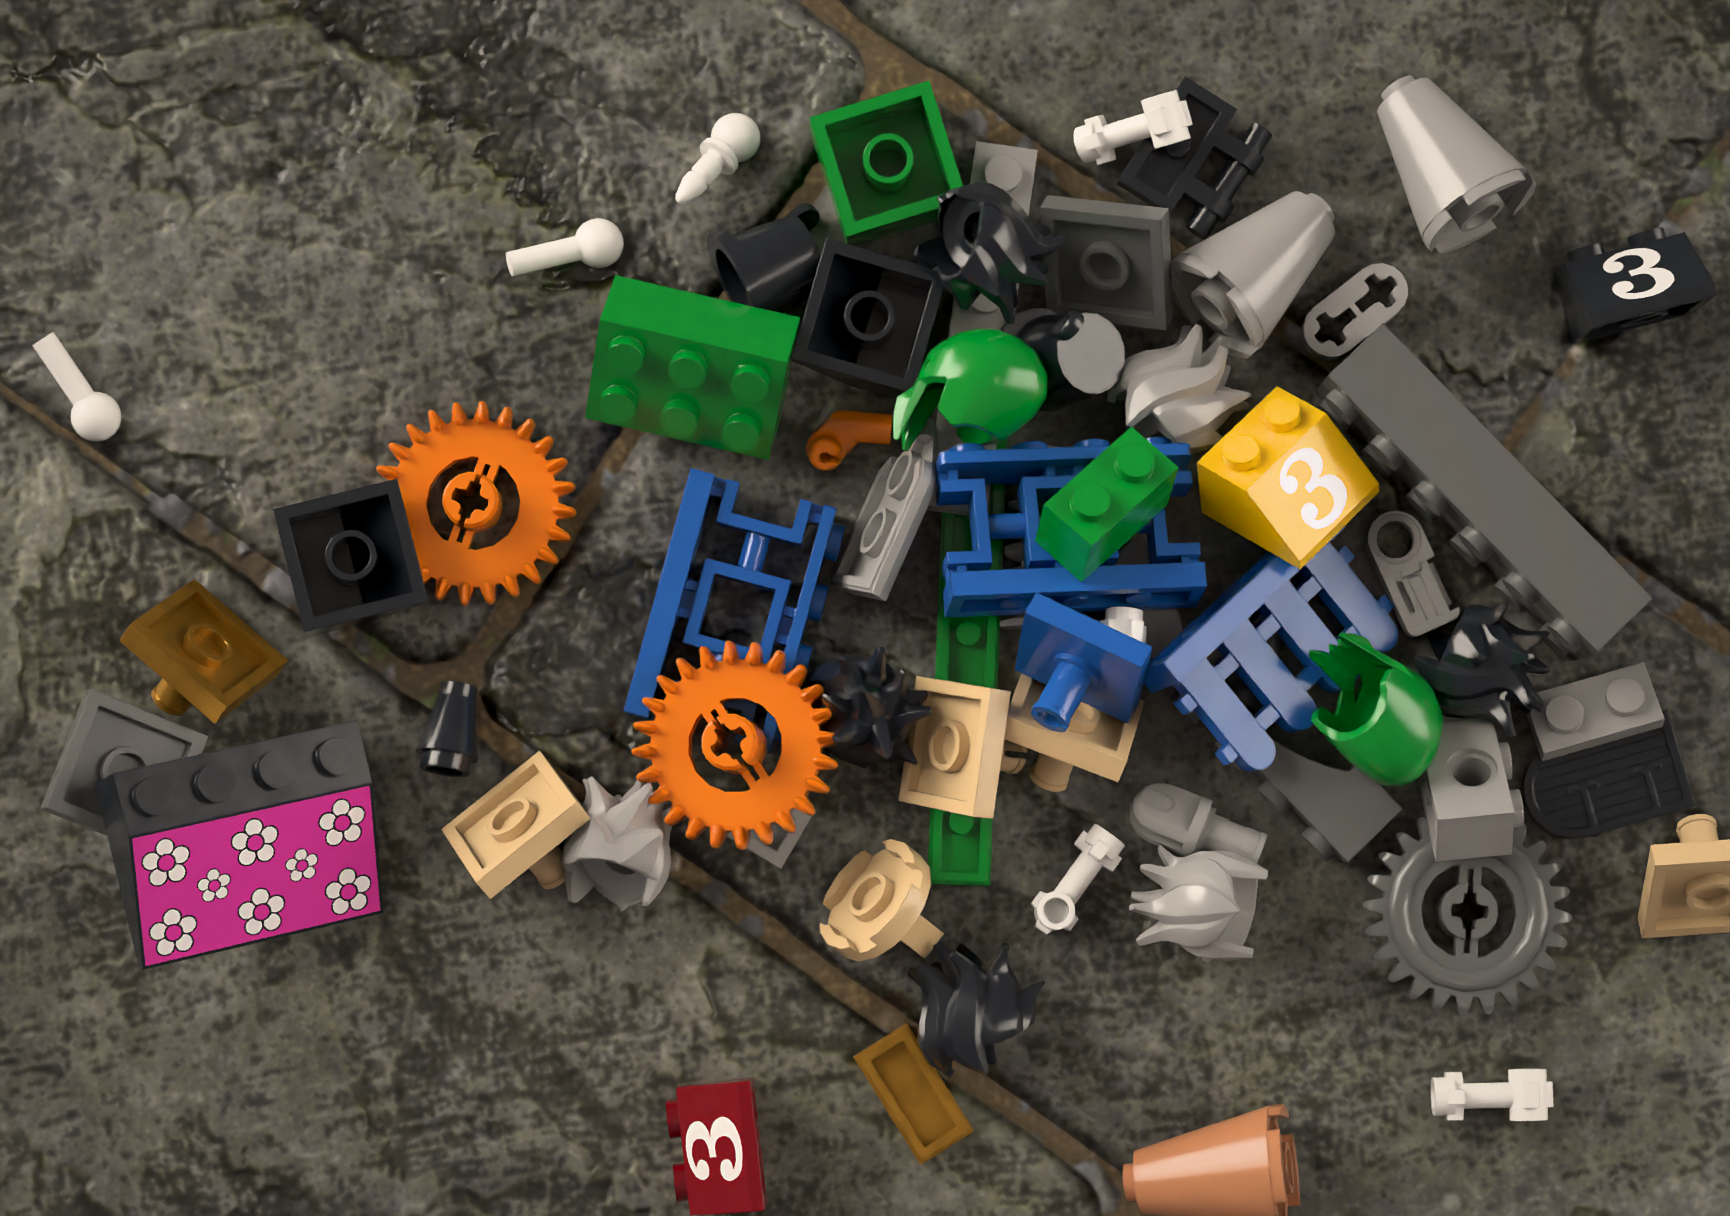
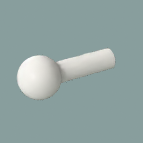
M596 218L583 223L573 237L506 252V261L511 276L580 260L590 267L604 268L618 260L623 250L624 241L621 231L614 223L606 219Z
M54 332L33 344L32 346L73 404L71 422L75 431L82 438L89 441H103L113 436L121 423V411L117 402L105 393L93 391Z

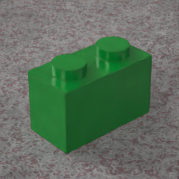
M1130 427L1044 504L1035 542L1080 582H1083L1168 505L1179 467L1133 427Z

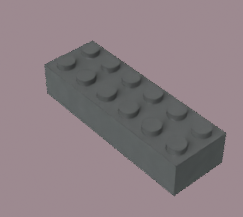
M1384 323L1340 363L1315 391L1323 400L1318 405V409L1327 413L1340 432L1344 433L1350 428L1367 445L1361 452L1380 474L1388 478L1394 473L1410 489V492L1405 497L1409 504L1424 519L1432 523L1438 518L1452 532L1454 537L1449 540V543L1469 565L1476 568L1482 563L1494 575L1498 582L1493 588L1504 602L1508 600V605L1518 613L1526 608L1542 625L1538 631H1548L1550 633L1543 641L1560 657L1565 658L1570 653L1576 660L1598 652L1653 599Z

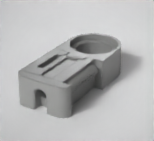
M1390 511L1375 519L1365 534V550L1387 598L1395 606L1393 611L1403 633L1408 638H1416L1455 620L1459 616L1460 609L1458 607L1450 611L1448 605L1452 604L1434 563L1428 564L1427 560L1435 555L1420 523L1413 516L1402 511ZM1398 523L1409 531L1412 545L1407 555L1401 558H1390L1380 551L1377 545V534L1383 525Z

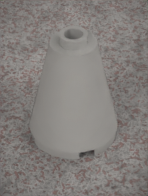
M1411 75L1405 76L1393 82L1383 91L1381 97L1384 101L1379 106L1377 115L1420 236L1428 250L1432 252L1435 247L1439 254L1465 247L1497 228L1491 219L1505 206L1514 215L1533 195L1536 182L1530 175V172L1429 78L1415 80Z
M1293 191L1177 254L1171 261L1173 301L1192 326L1200 319H1203L1216 332L1208 339L1209 342L1213 344L1220 335L1228 340L1226 348H1228L1229 355L1248 359L1257 350L1262 348L1335 237V228L1332 223L1334 221V214L1331 208L1316 194L1309 193L1306 195L1299 191Z

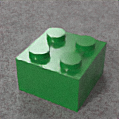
M929 80L809 117L810 134L845 244L859 246L938 221L939 208L937 197L952 189L963 186Z

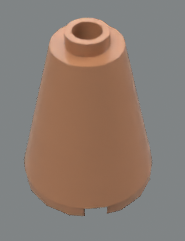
M1284 1104L1268 1105L1135 1150L1133 1163L1123 1165V1186L1127 1202L1137 1201L1141 1214L1154 1216H1288V1207L1300 1206V1187L1293 1134L1281 1135L1277 1120L1289 1118L1287 1108Z

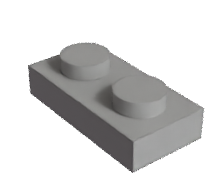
M1644 662L1538 692L1537 694L1546 705L1540 712L1532 708L1531 712L1525 713L1542 761L1663 727L1665 720Z

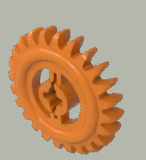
M485 401L478 403L473 419L467 418L460 403H453L451 422L447 424L436 411L429 410L430 432L426 434L409 423L406 425V430L413 445L407 448L394 442L389 443L390 451L400 461L398 467L384 465L376 467L377 472L388 481L398 480L424 585L432 579L436 580L434 596L438 601H442L449 594L453 586L457 587L460 604L464 607L470 604L475 589L481 590L488 605L495 603L497 586L503 585L510 595L516 598L520 595L517 577L524 575L535 584H539L542 579L535 563L538 560L552 565L559 563L558 557L548 547L550 542L566 543L571 540L569 533L557 526V522L575 517L577 511L573 507L559 503V499L572 493L576 486L573 482L555 480V477L567 467L568 460L564 457L551 460L545 459L554 445V438L546 436L532 443L531 438L536 427L533 419L529 418L516 430L512 429L513 411L509 406L503 409L495 422L490 419L489 408ZM470 459H478L474 472L458 474L449 481L444 489L442 499L444 511L454 523L449 539L446 541L432 525L428 508L431 489L440 474L453 464ZM486 466H489L487 476H484ZM501 467L509 473L517 485L520 498L518 519L509 534L493 546L472 550L470 548L475 534L488 531L497 524L502 516L504 505L502 496L494 485ZM481 485L480 495L488 503L485 511L474 509L470 518L466 517L464 520L466 510L458 503V499L461 494L471 496L475 488H479ZM464 528H465V529H466V532H465L464 538H463V540H462V543H461V542H458L459 539H460L461 533H462V531H463Z
M729 640L726 641L722 661H718L708 647L701 646L699 649L700 668L696 669L685 659L677 658L676 664L682 678L678 683L663 675L657 676V682L667 695L664 700L650 697L642 698V703L656 717L654 721H640L633 724L637 731L651 737L650 743L631 750L634 756L652 761V765L638 773L636 779L641 783H659L660 786L649 797L647 803L650 805L672 803L668 814L664 818L666 825H676L689 817L685 833L686 838L689 840L697 839L707 827H710V845L715 849L720 848L726 840L728 833L732 832L736 847L739 850H745L750 841L751 831L754 830L764 844L770 845L773 841V824L778 823L787 832L794 833L796 825L792 812L795 809L809 816L815 814V808L807 797L810 791L821 794H828L830 792V787L818 777L819 771L835 770L838 767L836 760L823 755L824 748L836 744L832 740L836 733L822 731L821 726L832 717V712L829 708L815 709L813 706L824 693V687L820 684H815L801 689L807 675V668L800 664L787 674H784L786 654L782 650H777L766 664H763L762 647L757 642L751 643L745 659H741L735 643ZM729 700H749L763 706L775 718L781 733V756L771 775L762 764L767 754V740L763 731L747 718L737 714H730L724 706V702ZM716 711H717V713L719 714V716H718L717 718H716L715 715L713 714V713H715ZM702 717L708 723L702 735V750L705 758L718 769L732 775H742L751 789L744 792H725L711 786L699 774L692 757V737ZM722 725L740 736H747L740 742V747L743 751L741 756L746 763L728 753L722 754V751L728 746V741L725 737L727 733ZM747 764L753 766L760 779L756 780Z

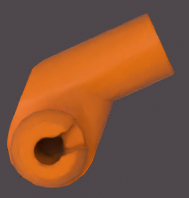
M848 410L833 412L810 435L807 441L806 454L810 463L818 470L830 471L835 469L858 443L890 445L893 414Z

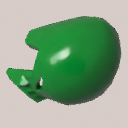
M977 328L967 330L940 342L928 353L914 386L897 396L893 417V438L898 441L902 435V449L906 452L909 451L935 408L938 407L944 418L953 427H957L956 433L964 444L976 443L986 446L1002 442L1030 421L1047 398V373L1037 352L1022 339L996 329Z
M1340 633L1338 636L1340 639L1337 640L1338 646L1329 644V653L1321 650H1310L1309 657L1341 689L1336 713L1333 714L1320 707L1312 712L1311 721L1355 768L1379 785L1404 786L1420 777L1431 766L1436 757L1443 726V715L1439 702L1429 683L1420 674L1375 650L1367 638L1357 634ZM1360 674L1362 683L1357 694L1354 695L1355 680L1357 675Z

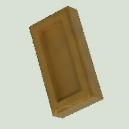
M907 1023L853 1056L920 1165L974 1132L938 1072L922 1054L917 1039Z

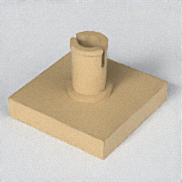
M1021 673L1009 705L1004 739L1039 752L1036 762L1029 773L1032 782L1045 790L1052 792L1063 791L1067 788L1073 766L1119 782L1129 756L1145 701L1140 699L1139 705L1128 724L1080 702L1070 720L1068 729L1065 732H1056L1040 725L1031 715V709L1040 698L1046 685Z
M916 676L914 690L927 691L928 697L922 706L931 707L932 713L916 721L908 735L911 749L918 764L914 765L904 761L899 801L973 817L993 819L1000 771L1007 774H1016L1023 768L1026 761L1023 758L1007 757L1005 755L1007 750L1027 753L1026 747L1004 739L1011 691Z
M539 750L441 830L474 881L491 899L527 869L534 874L544 889H553L564 883L565 870L561 862L563 851L558 847V844L591 818L554 767Z
M1695 814L1685 817L1678 822L1676 829L1680 843L1654 844L1650 846L1638 912V922L1642 938L1730 932V839H1718L1717 823L1712 816Z

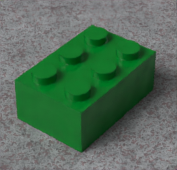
M615 275L599 321L585 418L769 460L783 412L792 364L791 358L795 348L800 317Z

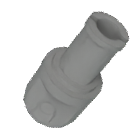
M1157 782L1144 786L1136 794L1130 806V823L1137 835L1149 843L1157 846L1161 844L1165 849L1184 857L1199 851L1226 850L1239 854L1257 864L1268 836L1264 832L1244 827L1216 815V808L1211 807L1213 800L1171 784Z

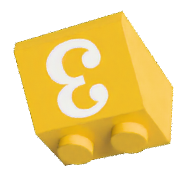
M1278 386L1197 462L1201 512L1298 569H1301L1379 493L1378 481L1327 413Z

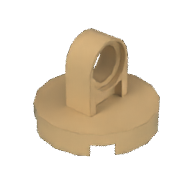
M893 839L882 841L886 849L881 850L874 856L863 850L855 855L838 873L824 898L823 905L830 909L831 913L827 925L820 923V933L830 947L845 958L858 962L878 957L894 947L899 941H902L925 959L933 949V945L944 935L943 932L920 915L925 907L931 887L930 867L923 857L906 843Z

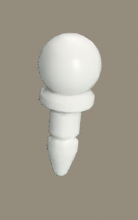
M730 113L721 117L715 123L711 132V138H706L700 144L702 157L692 167V171H689L682 178L675 198L679 204H685L700 196L707 189V185H710L720 173L726 175L733 174L737 170L739 162L750 159L756 153L760 145V131L757 124L750 117L741 113Z

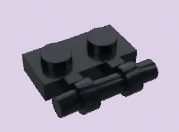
M1184 76L1176 90L1180 101L1186 100L1193 123V125L1187 126L1191 138L1154 149L1151 137L1144 139L1118 179L1117 185L1150 206L1169 208V217L1181 198L1187 199L1197 209L1185 227L1197 237L1205 240L1218 221L1224 223L1235 207L1231 200L1247 175L1255 176L1264 162V157L1261 153L1272 138V134L1261 125L1252 122L1241 140L1234 137L1225 129L1234 117L1237 109ZM1213 150L1224 157L1227 162L1210 187L1195 178V176Z

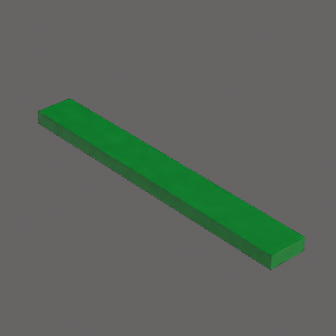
M1007 438L997 443L996 449H1007ZM991 484L988 514H1004L1005 484ZM941 512L935 679L998 689L1000 615L945 618L943 591L946 586V580L943 577V561L947 552L972 551L969 516ZM1003 539L990 540L992 552L990 570H1002ZM930 808L927 864L930 867L931 884L990 886L992 818L973 817Z

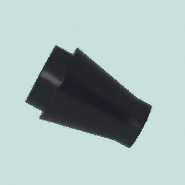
M456 681L440 682L437 699L416 749V752L421 755L420 769L441 776H469L471 764L478 762L475 703L477 687Z

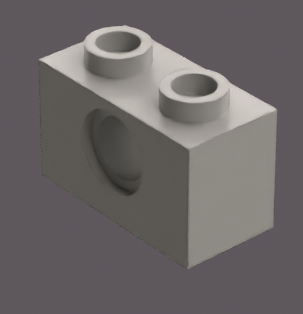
M1471 719L1443 722L1436 757L1431 766L1417 778L1425 816L1428 820L1435 862L1512 854L1514 828H1520L1524 825L1523 802L1520 790H1509L1507 780L1512 779V758L1508 742L1498 743L1494 723L1488 720Z

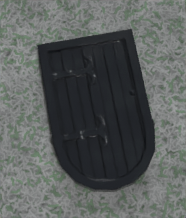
M1662 711L1665 720L1663 727L1546 761L1541 760L1538 751L1528 763L1522 780L1523 803L1532 820L1547 833L1561 838L1598 837L1601 833L1696 806L1683 764V756L1679 751L1668 711Z

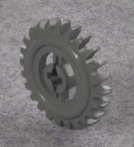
M1423 817L1416 820L1420 837L1418 841L1403 832H1398L1395 834V839L1403 854L1401 856L1388 852H1380L1378 854L1379 860L1390 871L1389 875H1371L1367 877L1369 884L1383 892L1382 898L1362 903V907L1365 910L1381 915V921L1365 928L1364 933L1367 936H1381L1386 939V943L1373 954V959L1385 960L1395 958L1397 960L1387 979L1390 982H1397L1410 975L1413 979L1407 993L1409 999H1416L1428 988L1431 989V1009L1433 1011L1442 1009L1449 997L1454 996L1457 1014L1465 1016L1468 1013L1473 997H1476L1482 1011L1485 1014H1491L1494 1010L1495 993H1499L1509 1005L1515 1006L1518 1003L1516 983L1519 982L1528 989L1537 991L1539 989V982L1533 972L1534 967L1536 966L1547 971H1554L1556 969L1555 962L1545 952L1547 947L1564 948L1567 946L1566 939L1553 931L1554 925L1572 920L1570 913L1554 908V902L1568 896L1570 893L1567 887L1550 886L1549 880L1560 871V863L1540 865L1538 860L1546 848L1544 841H1538L1528 847L1522 845L1527 830L1525 824L1523 827L1514 828L1512 854L1435 862L1428 820ZM1457 866V884L1443 890L1436 899L1434 906L1435 922L1439 929L1448 937L1454 938L1453 955H1449L1433 943L1425 930L1421 907L1425 891L1435 877L1450 867ZM1482 868H1486L1502 880L1511 895L1514 915L1510 931L1499 947L1482 957H1478V939L1491 931L1496 924L1498 907L1494 896L1481 885ZM1468 870H1471L1470 884L1467 883ZM1464 893L1468 895L1469 905L1479 907L1480 912L1478 919L1468 920L1466 929H1462L1463 923L1461 918L1451 916L1452 904L1462 903ZM1464 940H1468L1467 953H1464Z

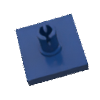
M1036 592L1024 614L1015 664L1016 671L1046 685L1040 698L1031 709L1032 717L1047 729L1065 732L1080 702H1083L1128 724L1139 705L1152 647Z

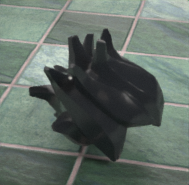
M976 182L957 187L938 196L940 237L919 244L914 251V255L940 277L944 287L955 297L959 308L968 310L978 296L982 294L1000 308L1006 324H1014V308L1019 306L1016 283L1047 286L1048 280L1043 274L1048 273V266L1036 260L1051 254L1067 242L1066 236L1045 237L1051 233L1050 228L1045 225L1033 224L1025 210L1007 192L991 183Z
M1508 600L1492 607L1469 605L1452 635L1435 631L1428 635L1437 660L1416 655L1413 658V662L1419 674L1433 689L1443 716L1488 720L1496 724L1508 737H1514L1517 734L1512 722L1510 704L1525 713L1531 712L1532 708L1540 712L1546 705L1535 691L1526 673L1546 674L1550 671L1549 666L1530 653L1550 633L1548 631H1527L1516 627L1504 619L1503 615L1508 607Z
M878 647L873 657L839 656V660H827L817 666L807 680L808 687L815 684H820L824 687V693L817 699L813 705L814 708H829L832 712V717L821 726L822 731L836 733L832 737L836 744L823 750L831 753L832 756L841 761L862 768H866L878 761L889 762L895 760L917 765L918 762L911 749L908 735L916 721L932 713L931 707L922 706L928 697L927 691H917L907 687V672L904 669H900L897 672L886 662L884 647Z
M939 941L933 945V948L941 964L934 962L929 966L919 963L916 969L910 967L907 974L921 987L923 992L917 1042L928 1063L949 1078L955 1073L952 1068L953 1060L968 1069L986 1075L989 1072L988 1064L993 1065L998 1060L995 1043H1000L1014 1037L1034 1024L1037 995L1044 986L1045 981L1034 983L1021 990L1018 980L1008 963V943H1003L992 958L984 963L962 943L956 948L957 951H951L945 944Z

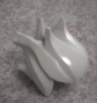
M1195 324L1192 329L1191 325L1182 326L1180 336L1174 345L1161 349L1146 350L1129 356L1125 360L1120 379L1108 391L1107 401L1115 403L1116 400H1125L1126 426L1133 427L1144 438H1148L1159 431L1166 438L1171 439L1172 443H1189L1191 454L1211 449L1223 438L1215 430L1223 425L1232 413L1246 411L1249 408V403L1243 400L1252 396L1248 392L1225 386L1231 370L1230 365H1226L1228 354L1226 344L1228 340L1219 335L1207 351L1203 353L1202 326Z
M593 776L582 780L586 789V797L582 807L591 819L568 836L563 844L561 862L565 870L568 901L572 903L579 902L595 887L604 897L618 905L621 911L639 902H642L641 906L649 905L661 892L669 876L671 866L669 840L670 831L673 826L666 825L664 818L670 808L662 811L665 803L655 805L647 803L649 797L654 793L650 783L645 784L636 781L634 786L623 797L619 794L614 797Z
M1160 844L1157 848L1158 854L1165 867L1143 864L1139 870L1158 883L1162 889L1131 893V899L1140 903L1131 904L1129 906L1130 911L1159 920L1155 925L1138 936L1136 939L1137 944L1147 945L1159 941L1178 943L1186 951L1202 957V961L1207 963L1211 960L1230 961L1253 958L1254 949L1243 946L1248 936L1256 910L1258 879H1266L1268 870L1239 854L1226 850L1199 851L1185 857H1177Z

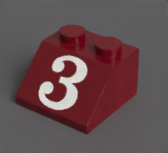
M754 1077L677 1086V1099L666 1101L670 1139L681 1138L684 1163L673 1164L676 1201H688L690 1215L764 1211L768 1202Z

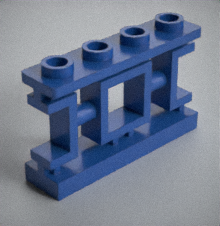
M1166 437L1145 438L1179 467L1170 497H1186L1193 484L1192 471L1188 469V463L1191 459L1190 444L1172 443V440ZM1088 439L1077 442L1072 447L1048 448V445L1044 442L1026 441L1015 444L1010 449L985 450L983 445L965 443L955 445L949 448L948 451L940 452L935 464L937 506L968 504L972 551L947 552L943 561V577L946 580V586L943 591L945 618L1025 614L1036 592L1077 612L1105 611L1110 607H1132L1140 610L1196 608L1207 587L1205 562H1199L1201 555L1199 542L1168 544L1164 508L1136 533L1147 534L1150 564L1116 565L1119 559V552L1117 550L1083 582H1080L1035 542L1039 526L1038 502H1047L1108 448L1110 443L1107 440ZM1020 483L1017 490L1019 513L988 514L985 485ZM1022 538L1025 569L990 570L992 565L990 540Z
M690 468L623 712L626 715L647 721L655 720L656 715L642 703V698L650 697L657 699L660 685L656 678L658 675H664L679 618L689 620L682 642L683 645L695 649L706 646L712 651L718 661H722L726 641L700 635L716 577L775 592L760 644L763 651V664H766L772 658L775 644L785 646L786 665L784 674H787L800 664L808 668L813 647L802 644L808 619L816 622L821 620L829 586L818 583L825 559L837 561L846 528L845 525L835 523L837 508L828 505L821 506L811 501L800 499L792 529L733 513L741 487L740 482L717 478L715 474ZM712 498L722 500L716 524L746 533L738 565L735 566L706 558L700 581H692L690 577ZM808 524L816 525L818 530L797 607L792 608L786 606L792 584L791 581L761 573L770 540L802 548ZM735 644L741 659H745L749 648ZM729 700L723 703L726 709L740 712L742 717L754 722L759 704L749 700ZM768 712L762 731L767 740V753L772 754L775 741L781 742V733L775 718ZM736 733L734 743L740 745V742L747 736H740Z

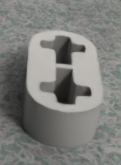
M1371 264L1363 268L1318 303L1307 314L1300 329L1301 342L1306 351L1314 358L1323 361L1337 360L1361 344L1382 323L1386 324L1393 319L1405 305L1408 296V286L1403 274L1394 266L1388 264ZM1371 278L1374 283L1379 285L1387 280L1393 287V290L1388 295V300L1392 306L1386 308L1382 303L1377 302L1362 313L1355 304L1363 299L1369 291L1365 281ZM1347 312L1352 321L1339 334L1343 344L1337 346L1333 341L1328 340L1321 345L1315 338L1316 333L1320 329L1316 319L1322 316L1330 323Z

